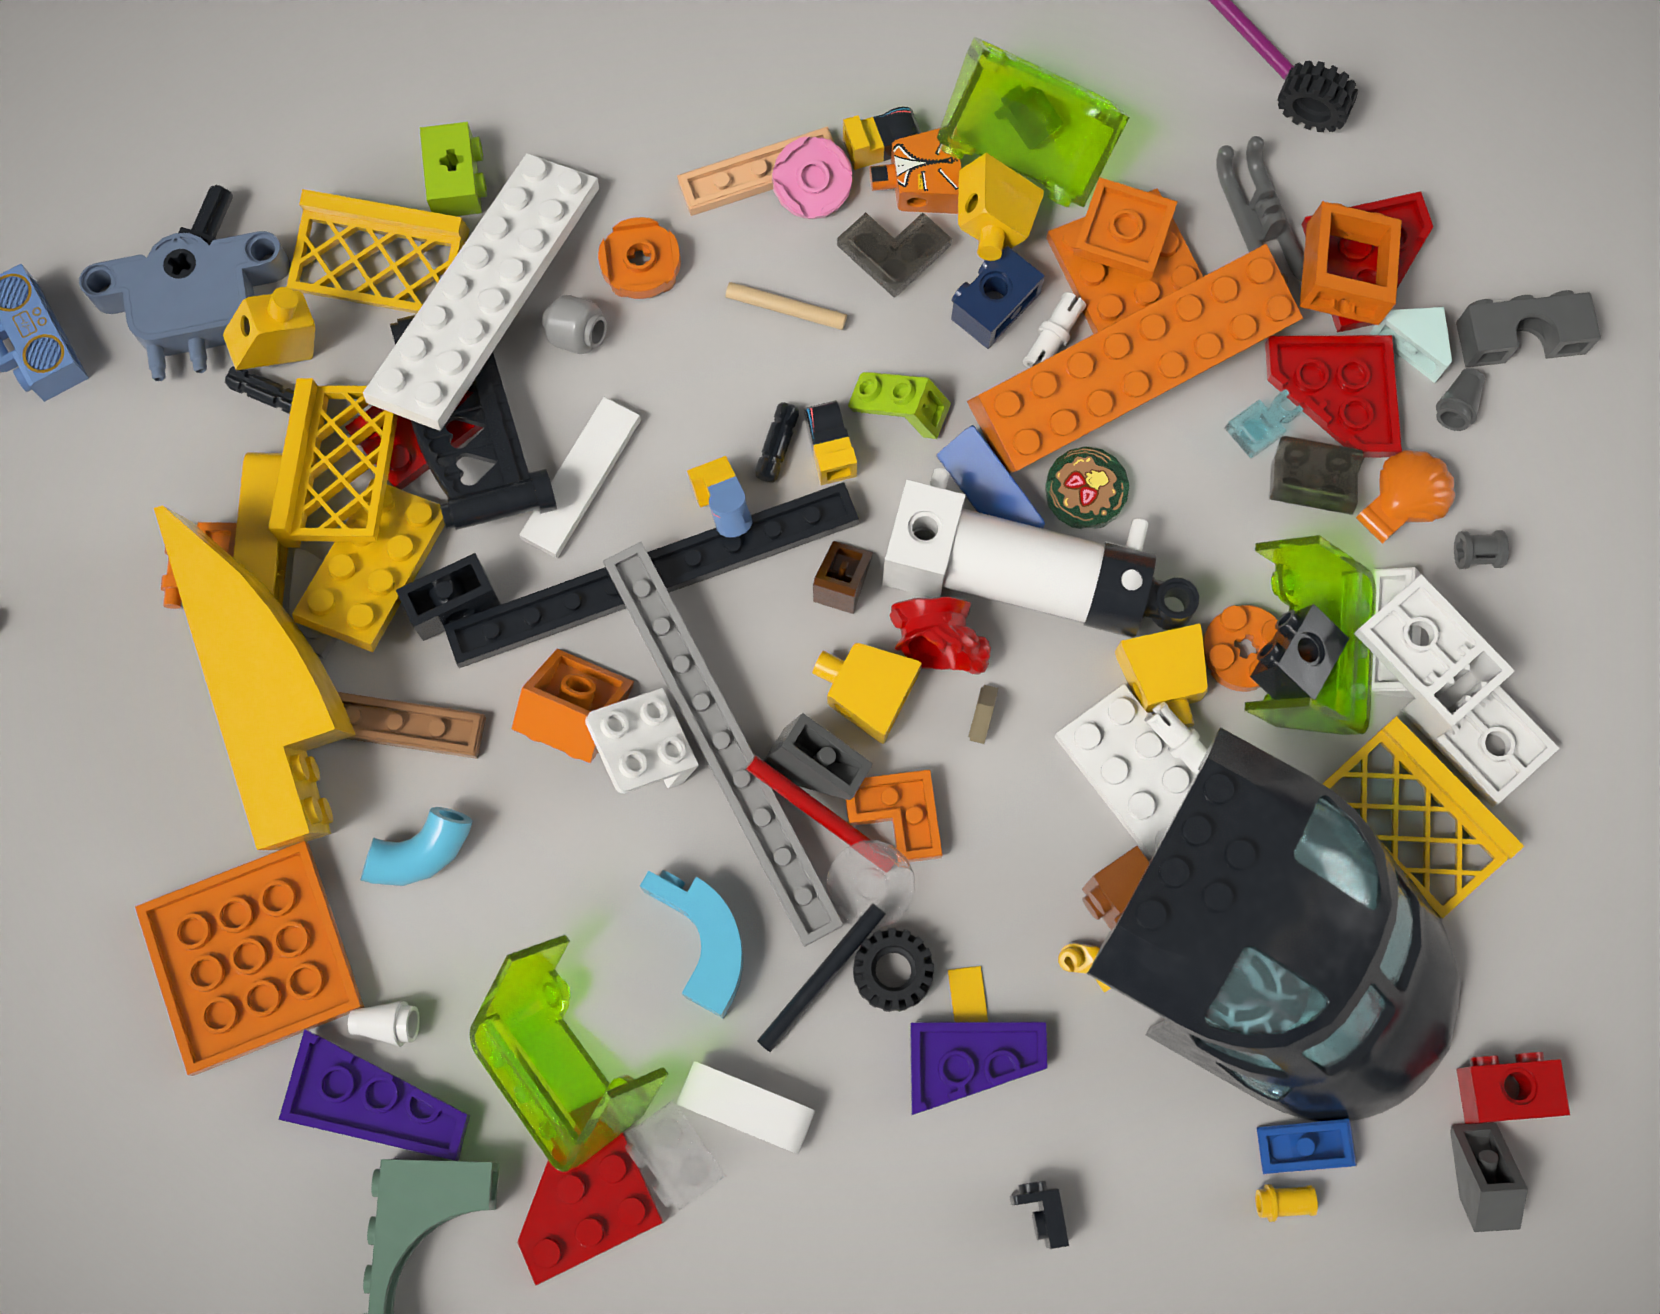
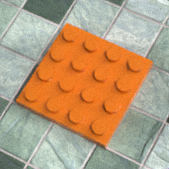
M306 841L135 906L185 1069L189 1076H195L303 1033L304 1029L310 1030L346 1016L352 1010L364 1008L310 845Z

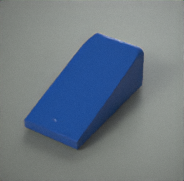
M1350 1119L1257 1127L1263 1174L1357 1166Z

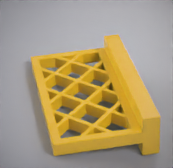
M302 189L299 205L303 208L286 287L305 294L417 314L423 304L415 293L434 280L437 283L439 282V277L446 272L467 241L470 229L461 217ZM313 222L329 225L335 236L317 248L309 239ZM336 226L343 227L345 229L339 232ZM359 230L368 232L374 243L357 255H354L345 239ZM376 234H382V235H385V236H383L382 238L378 239V237L376 236ZM398 237L408 239L414 250L394 263L384 247ZM414 240L425 243L418 247ZM341 243L351 259L331 271L321 255ZM437 244L451 247L448 261L436 269L432 268L424 256L425 252ZM307 247H309L311 252L306 255ZM380 250L390 266L370 278L361 262ZM420 257L430 273L410 286L400 272V269ZM317 259L327 275L313 284L300 282L303 267ZM356 266L366 282L353 291L343 290L337 278ZM396 273L406 289L393 298L383 297L376 285ZM332 282L336 288L327 287L326 285ZM372 289L375 295L365 293ZM411 296L415 302L404 300Z
M313 378L296 379L268 527L283 547L300 548L301 541L377 542L398 415L384 410L374 419H371L363 410L369 405L366 403L363 391L367 386H318ZM329 399H346L351 404L333 419L326 414ZM359 413L367 424L348 438L340 427ZM333 432H336L344 442L327 456H324L320 452L321 442ZM376 432L381 437L380 446L368 456H365L356 446ZM353 450L361 461L341 475L333 464ZM329 468L338 479L318 494L313 489L314 479ZM370 469L375 475L374 484L359 495L350 483ZM346 487L355 499L335 514L326 502ZM321 506L331 516L318 528H305L307 517ZM363 506L369 513L366 528H348L343 521Z
M1397 716L1389 721L1375 736L1322 783L1330 789L1342 777L1361 778L1360 803L1348 804L1354 809H1360V816L1365 822H1367V809L1392 810L1391 836H1376L1380 841H1391V852L1388 849L1387 851L1398 866L1414 882L1440 919L1448 915L1505 861L1511 859L1524 847ZM1379 743L1392 756V774L1367 773L1368 754ZM1361 761V772H1349ZM1399 764L1409 774H1399ZM1367 779L1392 780V805L1367 804ZM1399 780H1415L1424 788V806L1399 805ZM1431 796L1441 807L1431 806ZM1399 811L1423 812V837L1398 836ZM1430 812L1448 813L1455 820V839L1430 837ZM1462 828L1473 839H1462ZM1398 841L1423 843V868H1406L1398 860ZM1430 843L1455 844V870L1430 869ZM1462 844L1479 845L1492 860L1480 871L1462 870ZM1411 873L1423 874V885ZM1430 874L1455 875L1454 895L1443 905L1430 893ZM1462 875L1473 876L1462 886Z

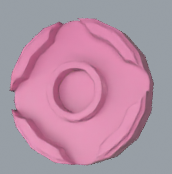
M800 137L786 145L775 161L772 173L774 193L781 205L795 216L806 219L825 218L837 211L849 196L852 186L851 163L844 151L831 140L822 137Z

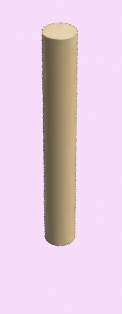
M729 282L725 297L840 330H843L847 314L733 282Z

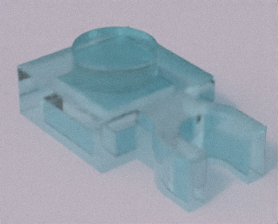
M1286 389L1274 398L1269 408L1259 399L1231 419L1225 426L1226 431L1250 459L1283 436L1287 430L1281 423L1291 422L1303 411L1300 405L1292 411H1286L1282 408L1281 402L1289 395Z

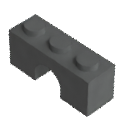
M1571 290L1556 292L1549 297L1534 298L1533 295H1521L1504 302L1482 299L1468 305L1456 322L1465 368L1506 363L1519 348L1516 331H1526L1535 335L1542 343L1546 359L1585 355L1601 338L1590 292L1574 294Z

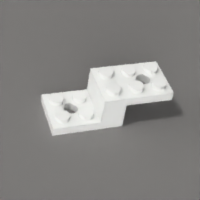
M1422 574L1354 633L1415 697L1401 711L1492 807L1498 805L1560 749L1499 686L1515 670ZM1410 626H1420L1426 630L1429 635L1427 646H1418L1411 642L1408 636ZM1487 735H1496L1503 740L1505 744L1503 756L1492 755L1487 750L1485 745Z

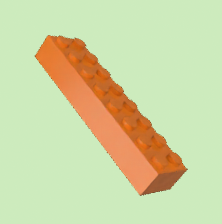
M1264 244L971 398L967 403L990 448L1010 474L1303 319V316L1267 244Z

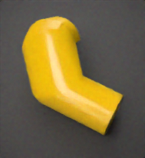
M1078 943L1068 944L1061 949L1058 963L1067 972L1087 973L1100 948ZM1095 979L1104 993L1111 989V987Z

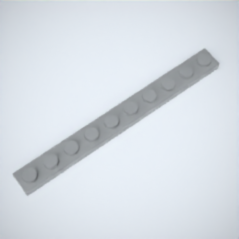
M642 542L603 560L606 570L803 946L805 947L841 928L843 923L772 788L746 770L754 754Z

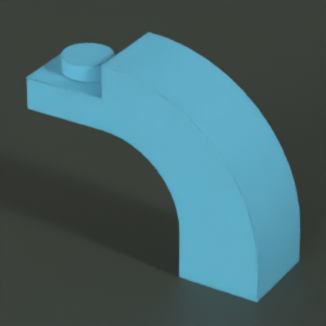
M662 870L658 876L648 871L640 884L642 891L689 918L698 929L700 935V958L693 974L682 991V995L724 1019L737 994L741 982L744 959L741 936L729 907L711 886L698 877L694 879L688 892L683 890L685 882L673 874Z

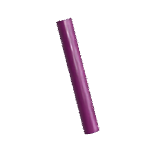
M1208 0L1264 60L1286 80L1291 67L1294 68V66L1231 0Z

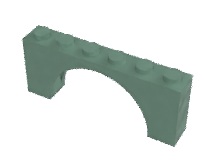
M381 1159L380 1169L374 1170L371 1184L372 1196L378 1197L376 1216H371L367 1231L368 1244L374 1245L372 1265L368 1264L364 1272L363 1290L365 1294L370 1295L368 1313L363 1314H394L395 1292L401 1272L415 1248L432 1231L447 1221L464 1214L496 1210L499 1163Z

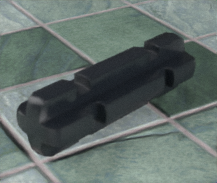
M235 366L229 369L228 374L225 376V384L229 389L241 394L245 392L252 399L274 408L280 407L282 408L281 411L290 414L294 395L293 389H284L283 385L255 373L248 374L249 371L246 369L236 370Z
M785 402L779 403L774 414L775 422L771 423L761 451L762 457L759 458L755 468L756 477L766 482L773 483L777 480L781 469L780 463L784 460L793 434L792 430L796 426L799 417L798 407Z

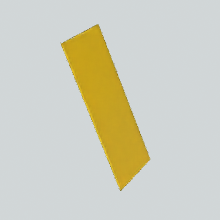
M981 966L948 970L954 1022H988Z

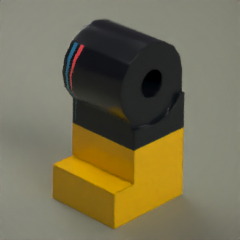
M904 106L860 120L859 115L843 119V142L854 170L890 160L892 142L921 133L913 110Z
M837 400L804 408L807 431L820 485L857 477V459L851 446L847 429L844 427Z

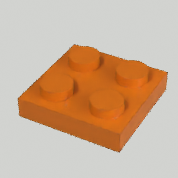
M1099 177L1073 255L1151 280L1177 201Z

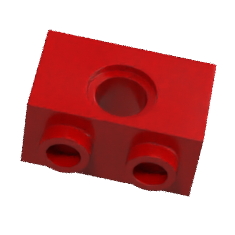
M1543 1052L1515 1054L1516 1063L1500 1064L1498 1055L1470 1058V1067L1456 1069L1465 1124L1570 1115L1561 1059L1544 1060ZM1508 1075L1514 1077L1519 1084V1094L1516 1099L1509 1097L1505 1091L1504 1082Z

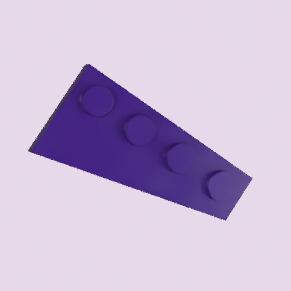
M304 1029L278 1120L459 1161L470 1115L321 1036Z

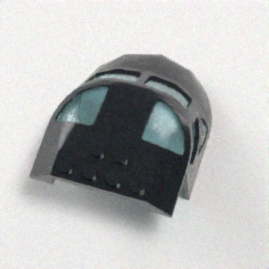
M1220 727L1197 769L1199 770L1117 924L1108 933L1087 974L1166 1019L1149 1027L1145 1034L1147 1037L1278 1111L1298 1118L1321 1122L1344 1119L1354 1121L1383 1113L1402 1103L1426 1083L1450 1050L1462 982L1442 921L1414 882L1398 866L1376 834L1354 808L1334 791L1314 778Z

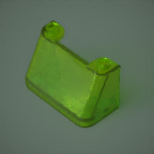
M974 37L963 61L937 139L942 144L940 149L955 158L963 159L965 154L973 156L975 153L982 156L988 153L1015 172L1042 183L1050 191L1048 198L1068 208L1071 203L1084 208L1130 117L1114 102L1102 95L985 40Z

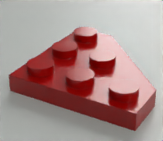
M1421 191L1350 207L1370 213H1381L1384 216L1402 220L1397 288L1434 227ZM1313 215L1305 217L1301 224L1305 237L1307 223ZM1330 235L1326 273L1376 285L1378 246ZM1332 315L1337 333L1374 325Z
M1392 335L1269 336L1265 342L1267 381L1354 457H1391L1402 452Z
M607 1095L564 1116L517 1241L535 1286L664 1223Z

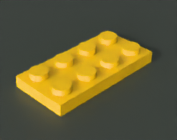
M374 479L370 481L367 488L374 484ZM387 485L377 542H334L292 613L294 622L367 651L374 652L401 604L396 589L414 581L445 526L440 504ZM362 506L348 518L345 525L348 528H366L369 513Z

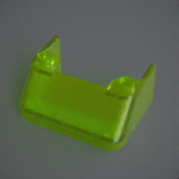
M1320 535L1256 543L1255 552L1275 564V572H1273L1271 577V587L1273 593L1284 604L1289 606V610L1298 611L1314 604L1350 639L1315 700L1312 698L1274 700L1269 694H1266L1263 701L1245 702L1244 711L1279 728L1340 735L1366 733L1370 723L1373 653L1354 633L1375 615L1376 584L1372 572Z
M566 935L547 940L506 956L470 1027L469 1033L470 1043L475 1055L549 1162L561 1172H566L583 1164L644 1115L668 1076V1072L662 1067L636 1079L629 1075H622L609 1083L563 1019L569 1007L571 993L567 982L560 977L555 969L570 942Z

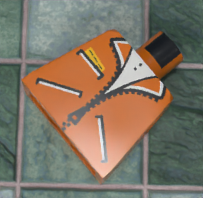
M955 125L904 137L892 142L891 164L870 166L872 191L895 189L897 208L901 211L958 214L961 162Z

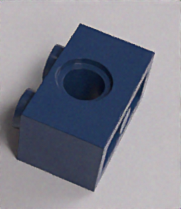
M1008 246L1002 250L1000 259L995 261L985 260L978 270L979 276L971 284L968 282L963 283L951 300L953 302L951 320L987 349L996 342L1041 294L1045 275ZM996 291L1002 294L1003 298L991 299L985 293Z

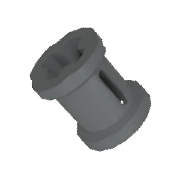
M1496 530L1492 535H1470L1467 531L1457 533L1454 541V559L1459 569H1468L1471 565L1492 564L1494 568H1503L1507 564L1509 546L1507 535L1503 530Z

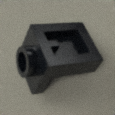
M1046 1181L1020 1184V1194L1010 1195V1202L1014 1206L1038 1202L1039 1211L1032 1212L1037 1240L1044 1239L1045 1246L1049 1249L1069 1246L1059 1189H1047Z

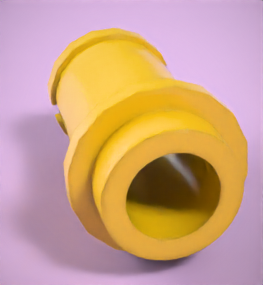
M1265 1184L1263 1189H1257L1255 1193L1258 1216L1260 1218H1267L1269 1222H1275L1277 1217L1317 1215L1318 1201L1314 1187L1312 1188V1185L1274 1188L1272 1184Z

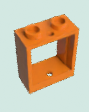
M1322 201L1307 223L1299 307L1379 325L1396 304L1402 220L1387 217L1381 213H1370L1345 207L1339 203ZM1330 235L1378 246L1376 285L1326 273Z

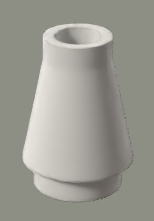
M406 1001L355 1009L350 1011L348 1017V1031L351 1035H361L399 1047L403 1046L405 1042H414L419 1031V1011L416 1006H409Z

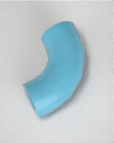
M432 807L429 810L423 828L413 838L401 842L373 838L360 880L372 884L405 886L431 878L455 859L470 832L472 819L452 809Z

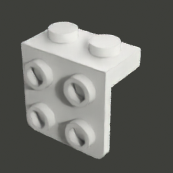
M663 688L593 710L585 719L587 728L612 783L619 793L625 794L664 780L668 789L683 784L699 766Z

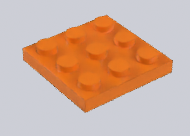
M1158 188L1149 191V193L1161 196ZM1085 217L1049 230L1046 239L1073 293L1076 295V299L1078 300L1080 297L1086 303V308L1082 312L1093 334L1203 277L1173 217L1151 280L1073 255Z

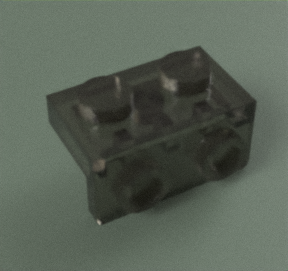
M1282 436L1271 463L1269 500L1353 515L1358 504V473L1364 460V451Z

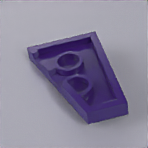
M1046 1022L910 1023L911 1116L1047 1069Z

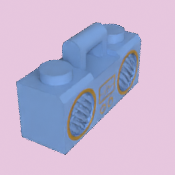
M19 264L0 274V372H8L14 369L13 373L21 387L26 392L33 390L45 402L89 379L38 282L22 264ZM7 338L10 339L15 348L11 352H8L3 343V340Z

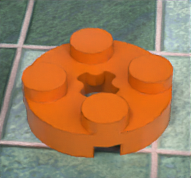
M635 217L619 222L612 228L613 232L607 236L606 240L603 238L598 251L599 265L603 278L616 295L644 299L673 288L676 281L675 278L680 270L681 256L677 239L670 230L668 232L653 219ZM636 251H643L644 256L651 257L644 265H636L629 262V259L635 258Z
M1250 605L1229 606L1216 616L1203 635L1205 660L1207 666L1212 671L1210 674L1219 684L1231 690L1240 692L1257 690L1260 686L1250 676L1259 662L1257 659L1258 653L1273 639L1277 632L1275 625L1278 620L1266 610ZM1243 639L1250 640L1252 646L1256 648V654L1250 653L1247 658H1242L1239 656L1240 649L1234 646V642H1242Z

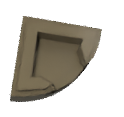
M985 684L981 687L968 735L970 737L969 741L985 743L999 688Z

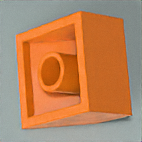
M556 649L522 687L511 729L526 735L533 741L542 742L565 752L572 758L591 763L599 752L585 723L586 717L593 710L627 700L634 681L560 649Z

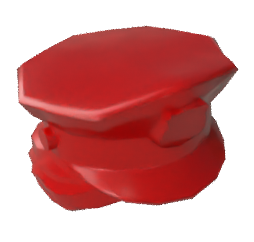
M949 596L912 598L896 602L891 606L890 620L896 628L901 630L902 635L895 649L897 651L901 650L905 657L921 662V669L963 670L970 674L979 675L988 668L991 654L989 641L984 636H977L976 631L966 626V618L969 615L971 606L969 601Z

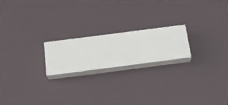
M603 397L551 482L557 510L540 514L538 509L534 510L519 534L521 540L555 558L559 557L640 423L641 418L639 414Z

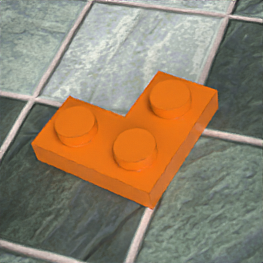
M930 770L866 777L851 800L845 799L848 823L852 826L892 821L898 864L942 858Z

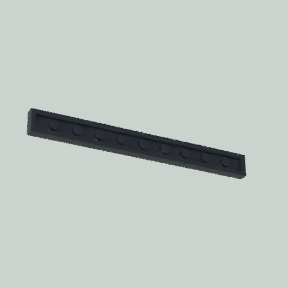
M842 482L752 514L751 528L740 536L725 537L720 535L716 528L647 553L668 593L859 525V517L845 483ZM604 567L443 626L456 664L459 668L626 609V606L608 571Z

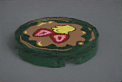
M1081 447L1071 449L1058 457L1049 469L1045 484L1046 500L1048 507L1056 518L1068 526L1077 529H1083V527L1097 529L1105 527L1119 516L1127 502L1130 485L1126 470L1116 457L1102 449Z

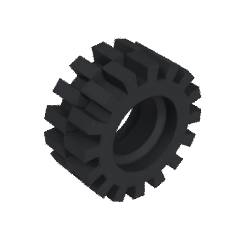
M1305 61L1304 65L1299 62L1295 64L1294 68L1291 67L1278 95L1279 109H1284L1282 114L1286 118L1292 116V122L1296 125L1302 122L1305 124L1304 128L1311 130L1313 126L1316 127L1317 132L1324 133L1325 128L1329 132H1334L1336 128L1341 129L1347 122L1358 95V89L1355 88L1356 83L1354 80H1348L1349 75L1345 71L1341 74L1337 73L1338 67L1331 65V68L1328 69L1325 68V62L1318 61L1316 66L1313 65L1312 61Z
M888 928L887 931L881 932L879 930L873 933V936L869 939L866 938L861 944L854 959L853 978L859 994L869 1002V1005L874 1008H881L886 1012H901L911 1006L914 1007L927 994L933 981L934 963L932 962V954L929 948L925 947L924 941L919 936L916 938L911 935V931L905 929L899 931L896 928ZM889 953H897L907 959L911 967V975L904 985L892 988L885 986L879 981L876 975V964L882 956Z

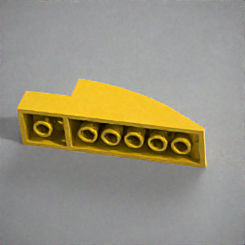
M163 505L155 507L156 518L257 850H282L302 841L308 842L331 834L329 823L333 822L332 810L325 797L320 798L316 782L320 781V771L314 757L308 756L306 751L356 735L334 684L319 657L294 620L262 582L192 521Z

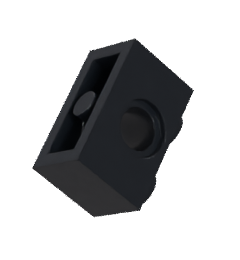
M476 553L396 589L413 628L423 641L444 632L443 625L501 605Z
M1314 604L1298 611L1289 610L1277 621L1275 625L1277 632L1273 639L1258 653L1257 659L1259 662L1250 676L1286 711L1316 699L1350 639Z

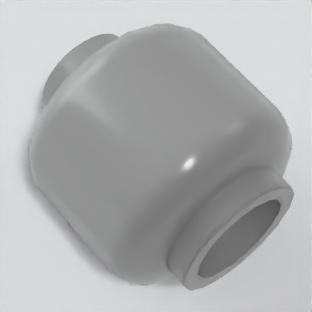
M562 295L546 308L543 315V326L548 341L555 347L567 351L586 354L593 348H597L606 335L607 322L603 317L600 307L594 302L582 298Z

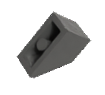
M804 713L800 714L783 729L764 759L766 763L799 787L851 800L873 765L872 762Z
M1497 1123L1451 1125L1450 1134L1459 1198L1473 1231L1489 1232L1521 1229L1528 1188Z

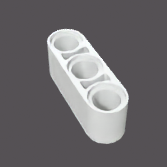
M693 1061L676 1103L688 1110L796 1154L800 1152L815 1110L695 1061Z

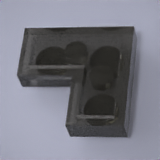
M865 212L837 238V246L894 298L951 246L952 238L924 213L920 214L894 238Z

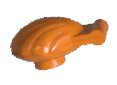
M1404 450L1385 460L1383 469L1380 470V495L1360 512L1356 519L1383 544L1406 522H1433L1435 519L1443 518L1455 500L1454 477L1448 471L1446 463L1440 458L1433 457L1426 451L1414 452Z

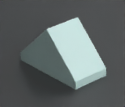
M1444 307L1391 310L1379 325H1375L1370 332L1372 335H1392L1393 351L1434 383L1452 362Z

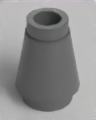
M1472 368L1462 370L1453 384L1437 402L1436 418L1445 428L1453 431H1463L1476 421L1485 377L1480 371Z

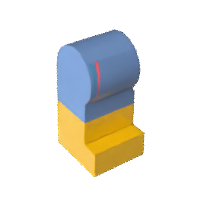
M726 456L687 470L700 508L709 505L716 529L720 535L736 537L746 533L751 528L752 517L746 503L745 493Z

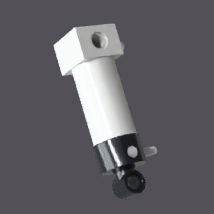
M943 468L933 470L930 485L906 480L885 557L882 584L884 586L931 598L940 597L942 589L947 588L1077 621L1087 627L1131 638L1136 636L1141 620L1144 617L1152 618L1158 627L1165 630L1184 627L1190 621L1199 605V593L1190 581L1174 577L1164 582L1153 577L1156 555L1142 552L1149 525L1145 519L1135 518L1132 520L1126 546L1107 541L1101 544L963 509L966 494L946 490L950 473ZM1175 597L1179 599L1184 606V610L1180 612L1170 610L1166 606L1164 598Z

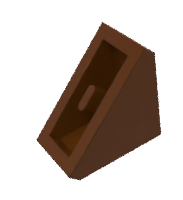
M833 541L814 578L813 602L854 614L873 552Z

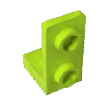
M862 372L848 403V407L853 412L905 417L923 438L931 439L938 438L951 402L929 378Z

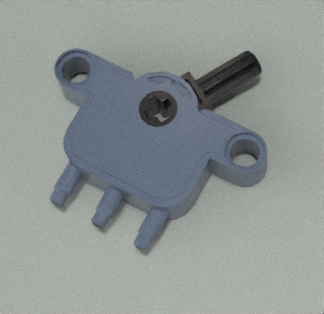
M217 184L209 188L192 229L181 227L178 233L162 238L152 247L147 258L139 254L94 263L87 266L79 277L81 290L100 312L105 314L125 312L129 330L147 350L149 369L152 373V379L155 381H163L166 378L165 356L187 352L190 354L193 370L196 373H204L207 370L206 349L226 345L223 337L224 330L241 302L247 297L255 296L253 287L280 281L290 271L291 262L273 233L257 231L216 239V235L233 199L231 191ZM274 253L269 259L261 261L265 255ZM110 285L106 291L99 293L103 287Z

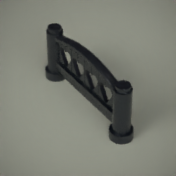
M415 315L399 318L396 323L390 324L395 345ZM493 352L468 389V391L473 393L453 411L441 431L411 420L422 455L448 498L447 503L440 504L446 529L455 527V530L537 509L540 514L557 510L547 470L543 469L531 473L528 471ZM452 421H461L483 427L484 429L464 448L458 449L451 445L453 434L447 431L446 427ZM462 457H471L495 465L477 483L465 485L461 482L464 472L457 467V462Z

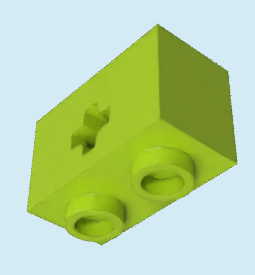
M468 121L419 127L426 199L431 212L456 217L482 213L481 198L487 197V186L484 173H478L477 162L483 161L480 137H473Z

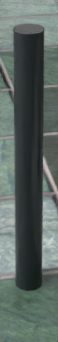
M872 903L758 1038L757 1042L769 1052L775 1048L884 918L886 913L877 905Z

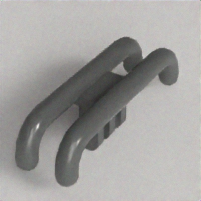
M1253 136L1247 144V166L1256 188L1248 205L1234 174L1232 161L1234 150L1229 145L1222 146L1218 150L1216 158L1217 174L1248 251L1251 252L1264 245L1263 242L1277 238L1293 275L1299 281H1302L1304 257L1266 171L1262 155L1264 140L1259 136ZM1281 272V274H1282V276H1283V278H1284V280H1285V282H1286V284H1287V283H1288V277H1287V275H1286L1285 273H1282V272Z

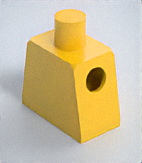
M988 153L983 154L960 169L958 225L962 231L979 241L977 254L980 258L987 261L998 260L1001 258L1002 250L1006 246L1013 248L1028 238L1043 198L1044 190Z
M278 287L272 294L245 298L224 330L223 337L236 370L297 362L313 358L315 323L302 292L293 291L288 287Z
M1195 624L1120 641L1115 650L1116 659L1134 697L1147 713L1153 712L1152 709L1165 702L1187 728L1194 726L1189 704L1201 701L1208 691L1201 625Z
M854 643L845 661L823 650L815 663L812 674L832 683L827 695V704L875 740L884 744L920 674L922 663L861 643Z

